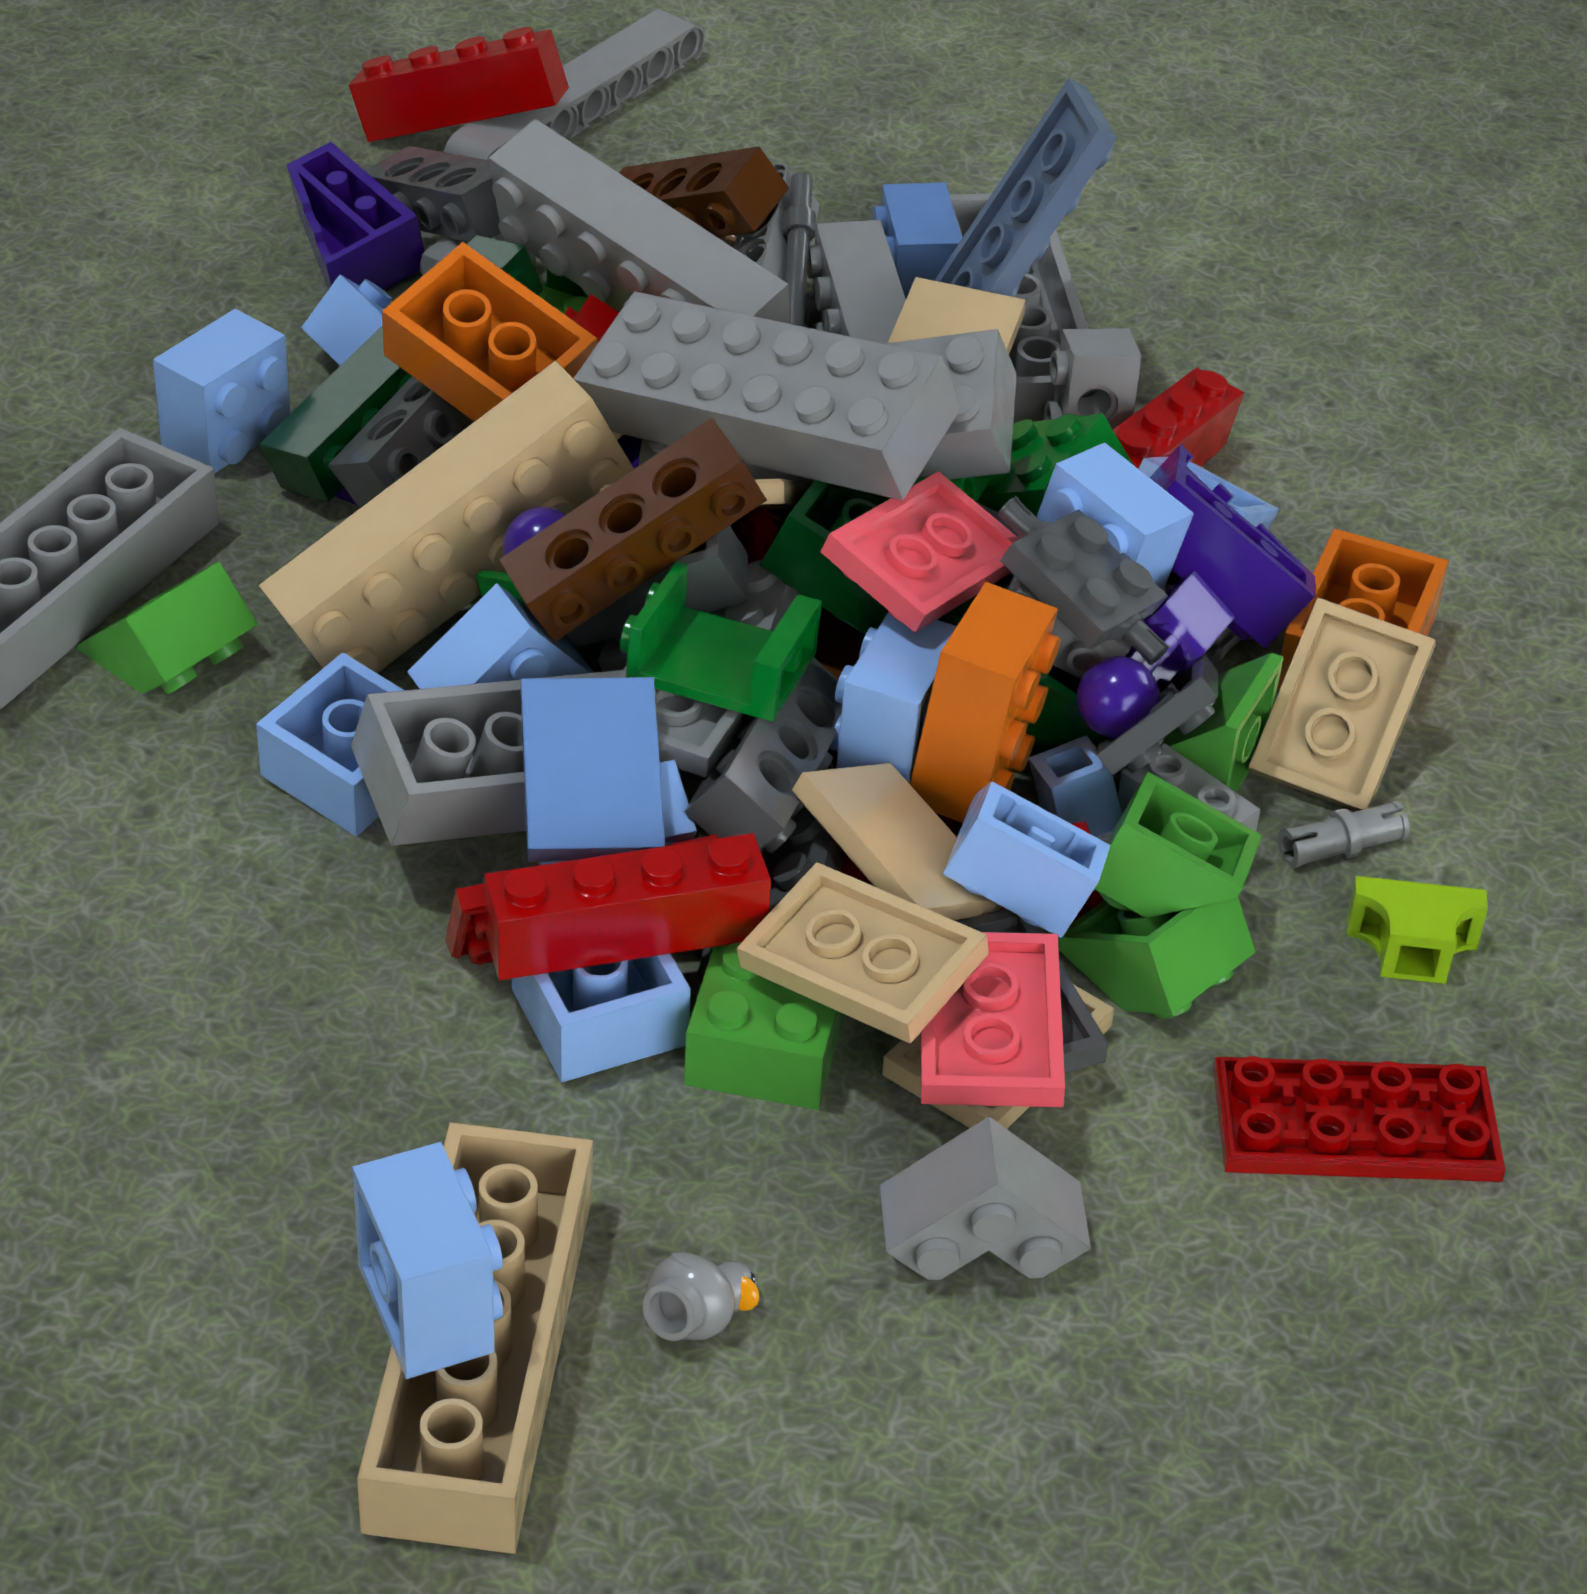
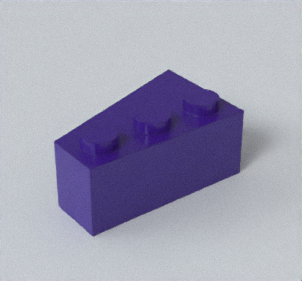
M329 142L287 164L298 214L328 289L337 277L342 275L359 286L364 279H367L382 290H385L420 271V262L425 250L417 215L337 146Z
M1180 444L1150 476V479L1194 513L1172 567V571L1177 574L1176 581L1190 571L1195 570L1235 616L1227 627L1241 639L1249 640L1252 637L1266 648L1315 597V576L1262 523L1254 527L1229 506L1228 503L1234 496L1221 483L1211 490L1186 466L1194 456Z

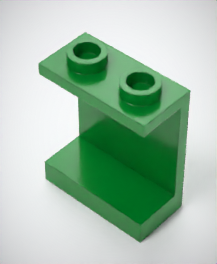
M676 561L661 583L654 582L646 597L645 606L638 616L630 615L624 625L620 640V650L623 653H627L626 678L654 677L655 689L773 722L816 654L822 601L797 594L774 631L685 607L689 564Z

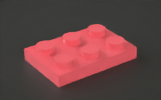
M937 471L913 485L903 501L890 498L831 532L820 552L835 564L848 579L856 582L883 605L895 619L904 623L916 633L977 595L985 582L994 584L1012 573L1000 560L1011 544L1020 538L941 472Z
M982 932L987 934L989 954L920 1032L921 1104L1064 1107L1065 1071L1058 934Z

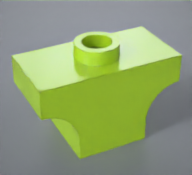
M1355 876L1346 916V935L1366 942L1376 951L1380 961V977L1446 984L1453 955L1461 951L1477 950L1488 910L1487 890Z

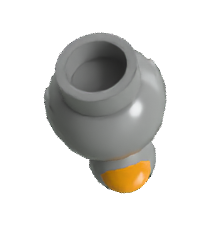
M688 1252L672 1253L668 1258L659 1262L649 1276L646 1287L647 1293L643 1299V1314L651 1330L663 1339L669 1341L709 1339L725 1329L733 1318L735 1311H748L757 1306L759 1301L757 1280L753 1271L739 1261L731 1260L716 1266L713 1262Z

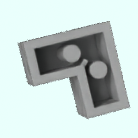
M989 1116L880 1184L886 1252L927 1280H941L987 1251L992 1252L1028 1278H1043L1091 1249L1081 1182Z

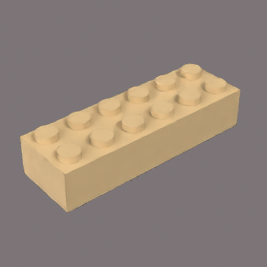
M554 361L267 578L259 587L322 669L344 652L378 673L481 595L475 574L483 569L507 573L499 561L504 556L503 539L508 526L519 514L535 507H551L568 514L598 494L600 488H604V485L613 484L634 470L593 399L557 361Z
M450 1122L443 1147L454 1170L466 1169L476 1197L477 1210L474 1215L479 1226L490 1224L493 1227L500 1245L503 1267L500 1270L493 1271V1277L502 1299L503 1318L494 1320V1353L409 1379L405 1378L394 1349L391 1346L357 1477L361 1534L516 1554L592 1200L593 1140Z

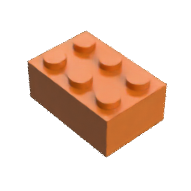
M464 242L459 244L382 310L384 356L474 422L554 361H557L574 379L597 345V337Z
M1334 528L1313 572L1315 576V597L1290 622L1286 630L1281 653L1283 662L1277 689H1280L1317 597L1428 636L1437 616L1449 560Z
M985 582L940 652L910 782L914 790L935 813L963 823L971 801L978 791L992 781L1010 791L1014 779V773L1011 772L1012 769L1018 772L1024 770L1035 742V736L1026 733L1028 724L1036 723L1048 692L1047 687L1039 685L1041 674L1049 673L1060 647L1061 638L1052 635L1058 608Z

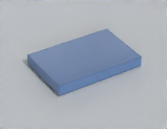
M654 677L521 678L520 696L528 862L571 861L665 846Z

